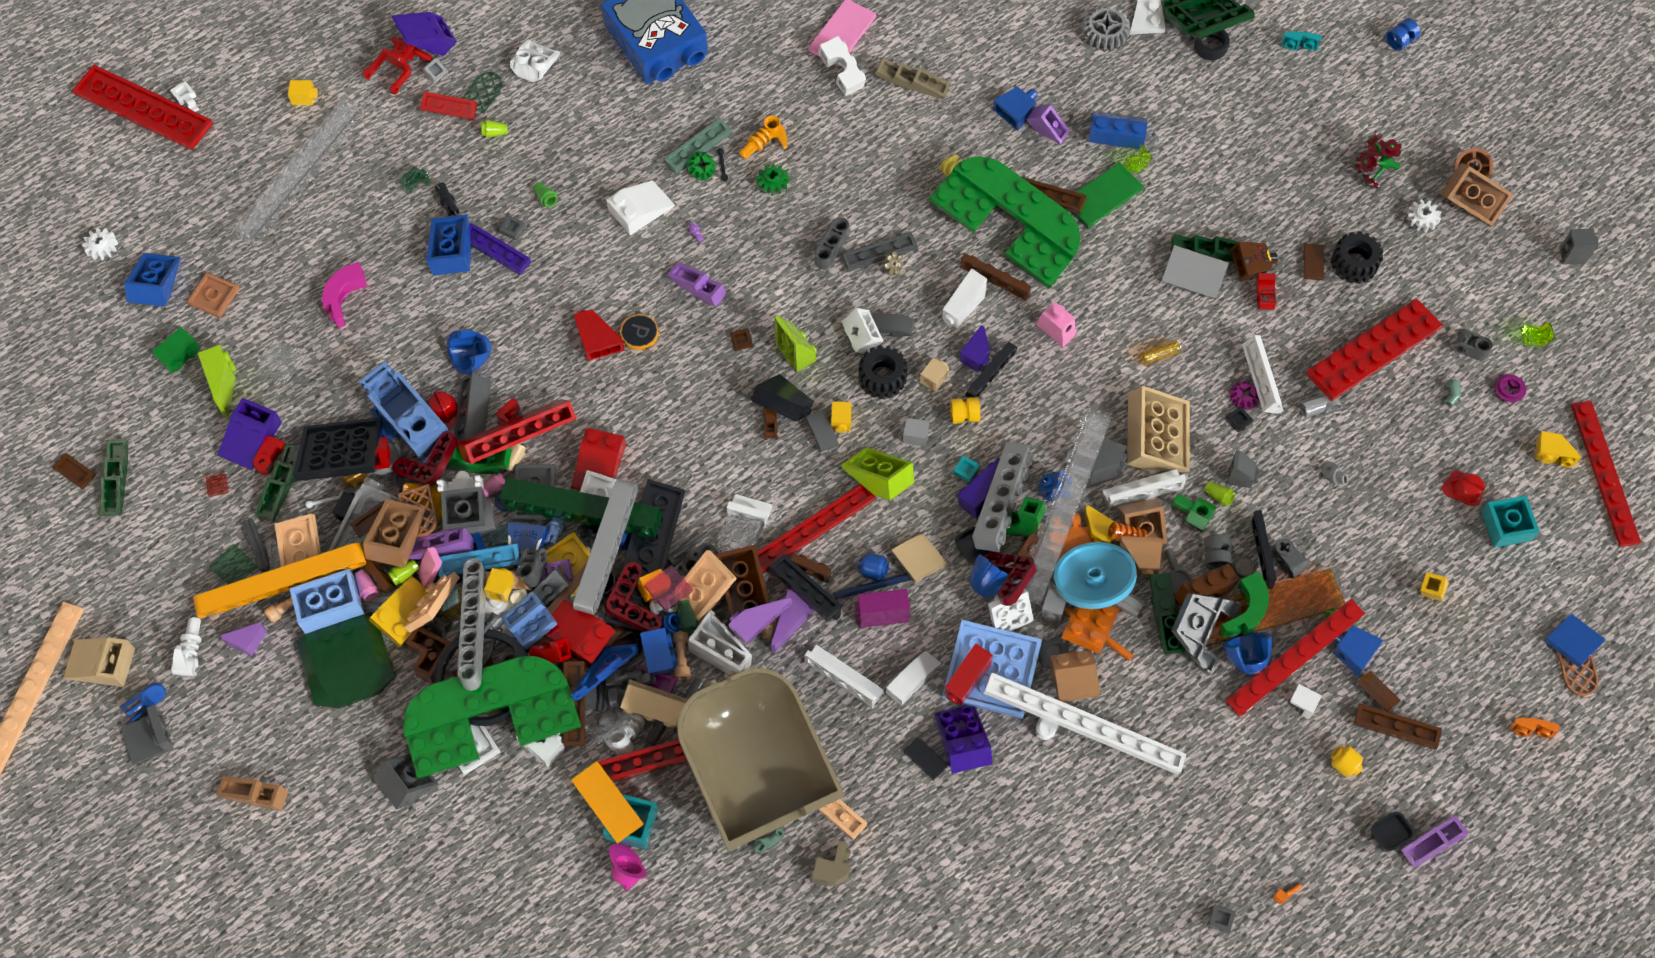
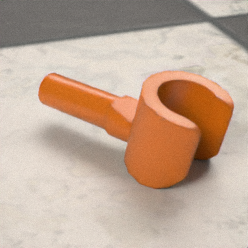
M1299 883L1287 892L1280 888L1273 896V899L1279 904H1283L1293 893L1300 890L1302 885Z

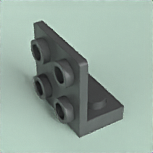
M156 705L147 707L149 715L121 728L133 765L174 749L163 713Z

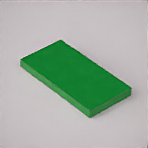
M1119 162L1077 191V193L1086 195L1087 200L1080 214L1072 213L1088 229L1141 192L1144 186Z

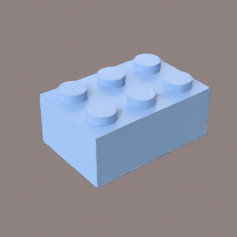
M350 569L290 588L297 622L305 634L365 614L356 579Z

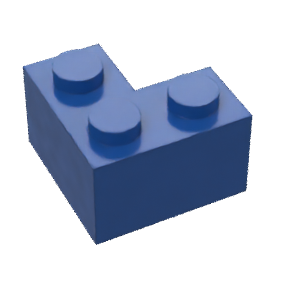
M665 628L640 633L648 673L656 676L674 672L673 666L677 665L675 653L670 654V649H673L670 633H666Z

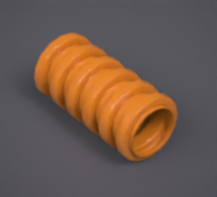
M1112 522L1108 529V537L1116 541H1120L1121 536L1147 538V532L1145 529Z

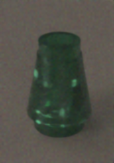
M689 600L679 601L677 603L678 627L681 628L682 632H690L697 629L699 621Z

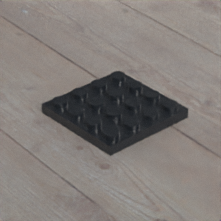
M382 418L304 426L293 474L295 481L375 472L377 462L375 446H378L379 438L381 437Z

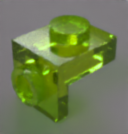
M1140 145L1139 155L1126 157L1124 167L1129 172L1138 173L1148 168L1151 154L1149 150H1146L1145 145Z
M1546 322L1540 327L1525 324L1520 328L1525 345L1544 347L1555 339L1550 322Z

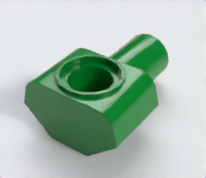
M1179 493L1171 504L1188 514L1185 520L1186 523L1201 531H1204L1217 508L1200 497L1194 502ZM1197 512H1203L1205 516H1201Z

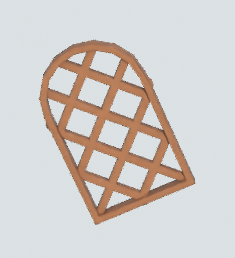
M427 484L398 494L400 502L403 503V498L407 500L406 504L411 502L415 506L424 507L425 510L431 512L428 518H422L426 522L422 527L420 526L419 529L421 530L417 537H425L431 534L437 525V513L430 485ZM427 490L429 493V497L425 496ZM414 494L420 496L417 502L411 500ZM422 498L428 500L425 506L419 504ZM429 522L433 524L430 530L425 529Z
M1557 651L1563 679L1567 688L1578 696L1591 695L1599 684L1593 655L1588 658V662L1585 665H1581L1583 668L1578 672L1573 668L1575 664L1570 666L1564 662L1566 657L1562 659L1561 654ZM1590 662H1591V665H1592V669H1593V670H1591L1589 667H1587ZM1564 665L1569 668L1567 672H1565ZM1585 669L1592 673L1589 679L1582 674ZM1571 670L1577 674L1575 679L1568 676ZM1593 676L1595 677V683L1591 681ZM1579 677L1586 680L1583 686L1577 682ZM1588 683L1594 686L1592 691L1585 688ZM1574 684L1581 688L1579 692L1572 688Z

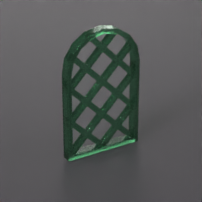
M484 72L474 80L462 99H465L467 95L469 97L467 100L479 99L480 104H477V107L481 106L482 110L476 108V111L485 114L496 96L500 93L503 81L494 72ZM490 75L491 78L484 80L483 76ZM500 79L501 83L495 85L494 80ZM492 81L493 85L486 87L485 82ZM483 83L484 88L478 89L477 84ZM494 88L495 92L488 94L487 89ZM485 90L486 95L480 96L479 91ZM476 92L478 97L471 98L470 94ZM487 97L488 102L482 103L481 98Z

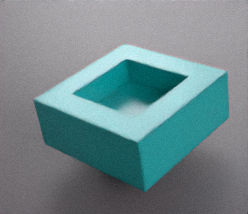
M963 455L954 468L953 474L970 483L980 469V465Z

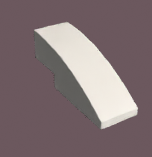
M927 651L923 652L886 687V694L902 706L913 693L919 690L941 663Z

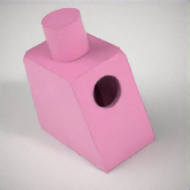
M1056 302L1052 303L1041 314L1036 323V326L1062 347L1076 335L1075 318L1065 310L1064 306Z

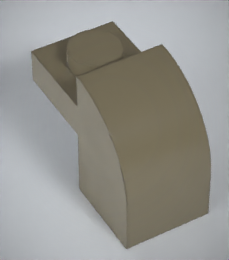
M839 841L834 861L817 857L812 883L831 887L843 883L848 878L851 865L844 864V862L848 863L851 850H847V842Z

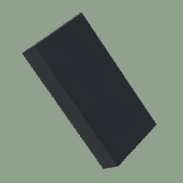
M919 737L903 751L933 781L948 767V764Z

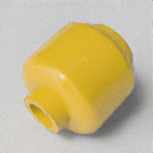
M1349 745L1338 746L1330 756L1332 767L1344 777H1349L1352 774L1356 776L1363 768L1361 765L1363 761L1362 756Z

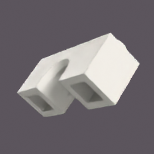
M839 36L820 45L818 54L826 67L840 65L845 70L838 74L836 80L844 96L864 87L865 74L862 70L858 69L854 56H850L846 43L841 41Z

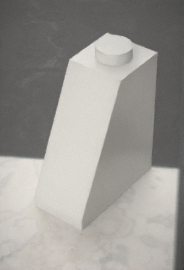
M973 269L969 271L943 308L942 318L947 325H953L958 328L985 298L987 278Z

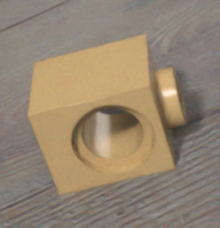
M933 357L920 374V383L936 392L948 377L949 366L944 361Z

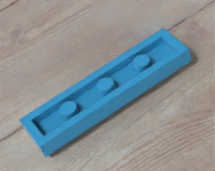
M518 543L439 556L442 561L439 568V576H448L453 572L463 574L464 564L473 558L481 561L484 570L519 564L520 553Z

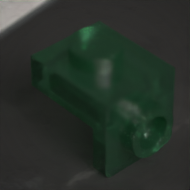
M413 166L400 180L402 190L409 194L420 181L429 187L431 185L429 174L424 169L420 170Z

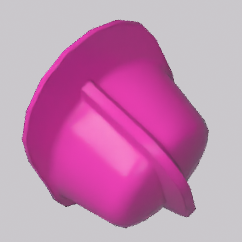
M614 844L609 848L608 852L613 864L611 876L616 882L621 884L624 890H628L639 879L646 877L647 872L639 856L632 849L623 844Z

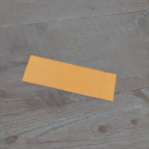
M597 761L571 779L617 844L643 825V822Z

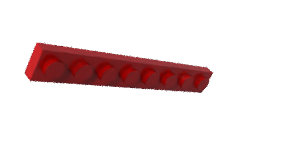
M1592 401L1573 403L1571 408L1619 547L1639 545L1641 540Z
M860 484L757 551L762 574L768 571L769 566L783 554L787 557L791 556L875 501L876 496Z
M1351 598L1225 702L1240 717L1358 621L1365 613Z

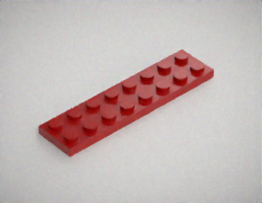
M96 65L89 69L72 90L74 95L190 150L196 147L213 125L211 119Z
M1415 299L1309 368L1306 375L1333 401L1442 328L1443 324L1418 299Z

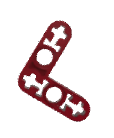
M450 431L443 432L438 437L425 464L406 458H398L393 463V472L401 478L423 485L429 484L434 486L437 484V480L441 478L457 446V436ZM442 455L441 460L436 463L437 457ZM419 468V472L413 476L414 471Z
M989 552L984 557L992 565L998 567L999 570L1009 574L997 593L998 598L1004 606L1013 605L1037 570L1035 561L1028 556ZM1014 562L1010 566H1005L1008 563ZM1018 579H1022V580H1021L1020 582H1018V583H1013L1014 581H1016V580H1018Z
M630 562L624 567L608 597L605 610L610 616L643 632L660 629L662 622L659 616L628 601L642 574L641 566L638 563ZM632 569H635L636 572L632 576L631 581L627 579ZM626 585L629 588V592L623 594L619 592L618 587ZM616 602L618 603V608L614 610L612 605ZM624 606H625V607H627V608H626V610H625V612H624V615H623V614H621V613H622V610L624 609ZM636 611L639 614V618L636 620L630 619L628 612ZM645 616V619H644L643 623L641 624L640 621H641L642 617ZM651 621H654L655 626H653L652 628L648 627L649 623Z

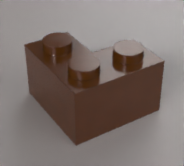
M422 627L417 628L411 633L406 644L410 651L420 655L412 668L416 676L430 684H435L437 663L441 654L451 642Z

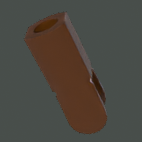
M763 407L765 440L767 438L778 440L777 414ZM775 427V430H767V428Z

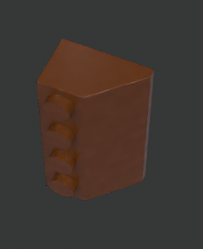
M755 545L715 554L737 578L724 593L730 618L738 611L741 613L746 609L770 603ZM773 620L768 626L775 624V620Z

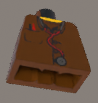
M1241 241L1230 249L1239 282L1256 278L1258 273H1267L1273 268L1272 264L1278 262L1277 253H1269L1265 243Z

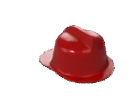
M435 390L426 404L450 430L456 424L458 404L452 395Z
M1453 471L1442 485L1441 490L1452 499L1469 506L1480 505L1485 486L1483 480L1476 474Z

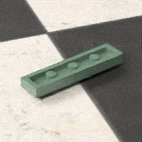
M719 118L666 156L664 163L677 174L687 166V161L693 153L709 151L731 135L732 129Z

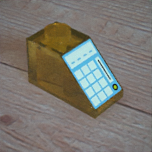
M457 583L439 609V614H443L445 620L461 618L462 583Z

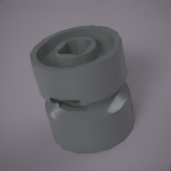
M1223 534L1207 536L1204 539L1206 567L1210 570H1215L1228 563L1232 567V554L1229 552L1231 551V538Z

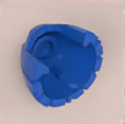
M456 330L449 335L447 340L449 359L452 360V365L461 374H470L478 370L491 354L490 340L475 331Z
M979 554L970 574V585L977 594L983 597H992L998 595L999 589L1009 574L999 570L998 567L992 565L988 559Z
M1253 632L1246 637L1238 635L1223 642V648L1230 661L1240 671L1250 675L1258 674L1265 669L1269 662L1272 637L1267 632Z

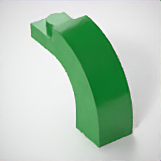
M456 446L447 466L468 473L498 474L499 469L509 468L512 449L507 448L470 464L462 460L458 446ZM442 455L438 456V461L441 460Z
M1025 497L1020 509L1012 512L1010 528L1006 529L1007 534L1014 536L1034 534L1046 511L1044 501Z
M1259 571L1240 580L1237 588L1246 601L1247 610L1244 614L1222 624L1219 632L1223 638L1229 635L1234 637L1241 631L1246 637L1261 623L1268 608L1269 593Z

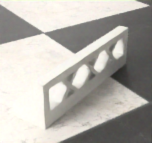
M1254 335L1244 342L1242 346L1262 410L1268 413L1284 412L1261 336Z
M1177 469L1104 489L1102 490V495L1108 510L1118 506L1183 489L1186 477L1184 474L1179 475Z
M818 645L811 652L808 650L804 655L807 665L871 708H873L884 693V689Z

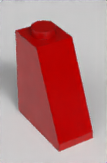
M592 309L582 310L574 314L576 326L588 361L625 351L622 338Z
M975 643L946 685L944 691L946 698L954 704L957 702L959 705H962L991 668L993 655Z

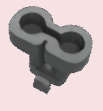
M620 668L615 670L606 678L607 686L610 687L608 689L610 706L612 708H619L621 706L625 693L624 681L636 679V682L652 685L656 683L655 675L645 674L643 670L628 671L626 673H623Z

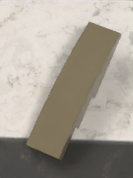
M882 58L875 72L876 76L893 84L940 99L945 98L951 83L920 67L918 70H915L902 62L898 66L885 58Z

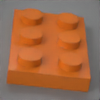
M1075 606L1063 632L1062 639L1100 654L1120 608L1109 606L1100 609H1085Z

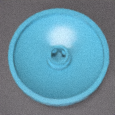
M1106 542L1085 543L1072 548L1060 558L1054 570V581L1059 595L1068 603L1085 609L1105 608L1122 601L1133 590L1137 579L1136 566L1131 555L1123 548Z

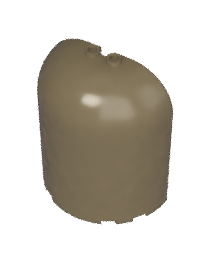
M753 668L737 674L732 671L722 676L724 680L716 683L715 680L705 683L703 685L704 688L693 694L684 704L677 722L679 744L728 852L845 797L796 689L784 676L769 669Z

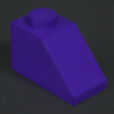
M981 325L960 352L959 357L961 363L976 372H979L981 368L985 369L990 362V348L984 326Z

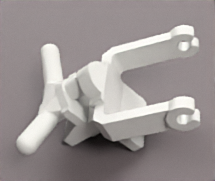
M460 471L456 474L455 479H452L453 482L443 479L437 480L438 492L474 487L484 488L483 483L492 474L482 478L480 475H475V479H473V477H469L467 472Z

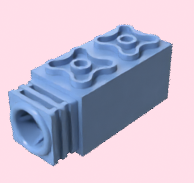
M385 361L380 366L371 370L359 383L368 394V398L377 411L418 459L425 464L438 437L443 432L449 430L399 371L395 373Z

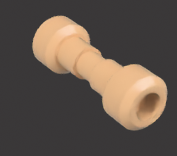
M290 596L286 601L276 606L271 605L265 609L264 613L271 622L275 623L281 619V614L293 606L292 597Z
M685 630L672 633V642L676 645L677 666L674 668V678H677V680H687L691 676L690 667L687 666V658H685L686 643L689 640L688 632Z

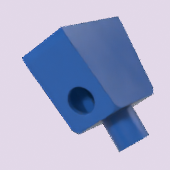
M1016 87L996 98L993 110L1018 131L1034 110L1036 105L1035 99L1038 95L1034 89H1030L1025 93L1022 89Z
M1352 626L1346 634L1343 632L1333 640L1338 643L1333 654L1359 676L1384 640L1356 626Z

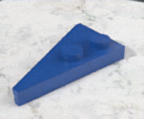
M637 645L604 647L571 693L574 701L580 700L638 653Z

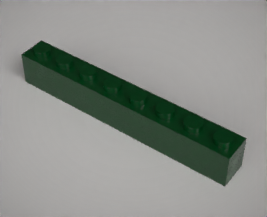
M506 478L499 497L503 508L509 511L518 510L528 515L538 514L548 519L554 517L565 522L574 521L584 526L594 525L599 527L609 501V497L512 478ZM634 502L624 534L634 533L644 538H655L662 519L660 508Z

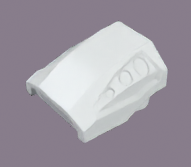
M528 39L519 47L515 56L510 61V68L518 77L531 82L541 80L551 65L558 59L560 51L549 49Z

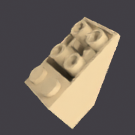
M106 637L75 640L63 679L124 687L135 648L128 640Z

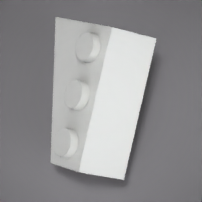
M710 610L689 638L688 651L726 674L732 671L737 674L748 670L751 667L752 655L727 630L725 624L717 619L715 613Z

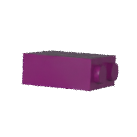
M907 589L859 594L858 602H854L855 621L860 622V628L909 622L910 604Z

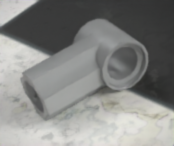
M1322 391L1317 396L1299 402L1300 410L1305 418L1323 412L1329 414V411L1334 410L1335 412L1342 407L1339 398L1331 401Z
M1130 593L1122 601L1112 606H1116L1136 618L1145 601Z

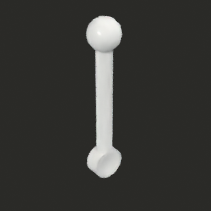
M343 492L339 493L338 496L313 502L306 501L305 506L312 508L313 505L339 500Z

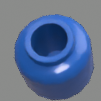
M867 553L864 558H860L858 569L861 570L863 578L879 581L887 576L889 562H887L886 557L883 555Z

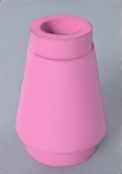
M501 473L492 475L483 483L484 488L482 489L485 497L502 492L505 479Z
M364 570L358 571L354 576L360 598H363L364 601L374 600L379 595V589Z

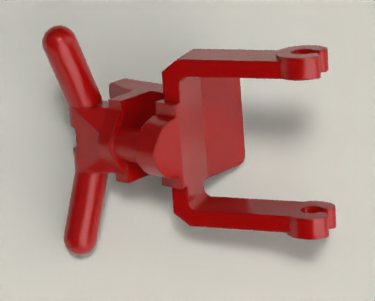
M393 36L391 41L395 45L391 52L383 48L382 53L364 70L363 75L365 79L369 80L385 60L389 61L404 71L390 87L391 93L396 95L400 87L411 75V67L406 62L408 60L412 61L414 55L428 63L433 60V57L414 45L406 44L401 37Z

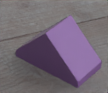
M262 622L223 634L221 638L227 646L252 657L267 631Z

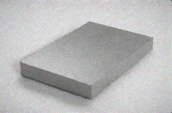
M1174 245L1162 282L1216 299L1229 263Z

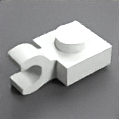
M186 81L170 90L180 105L186 103L190 110L194 112L199 110L196 102L193 100L196 95Z

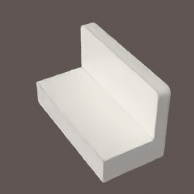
M735 494L733 501L728 503L727 515L766 526L772 505Z

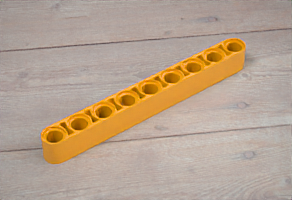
M349 544L198 594L193 597L197 618H205L209 614L211 616L289 591L290 588L347 569L353 570L366 565L362 544Z

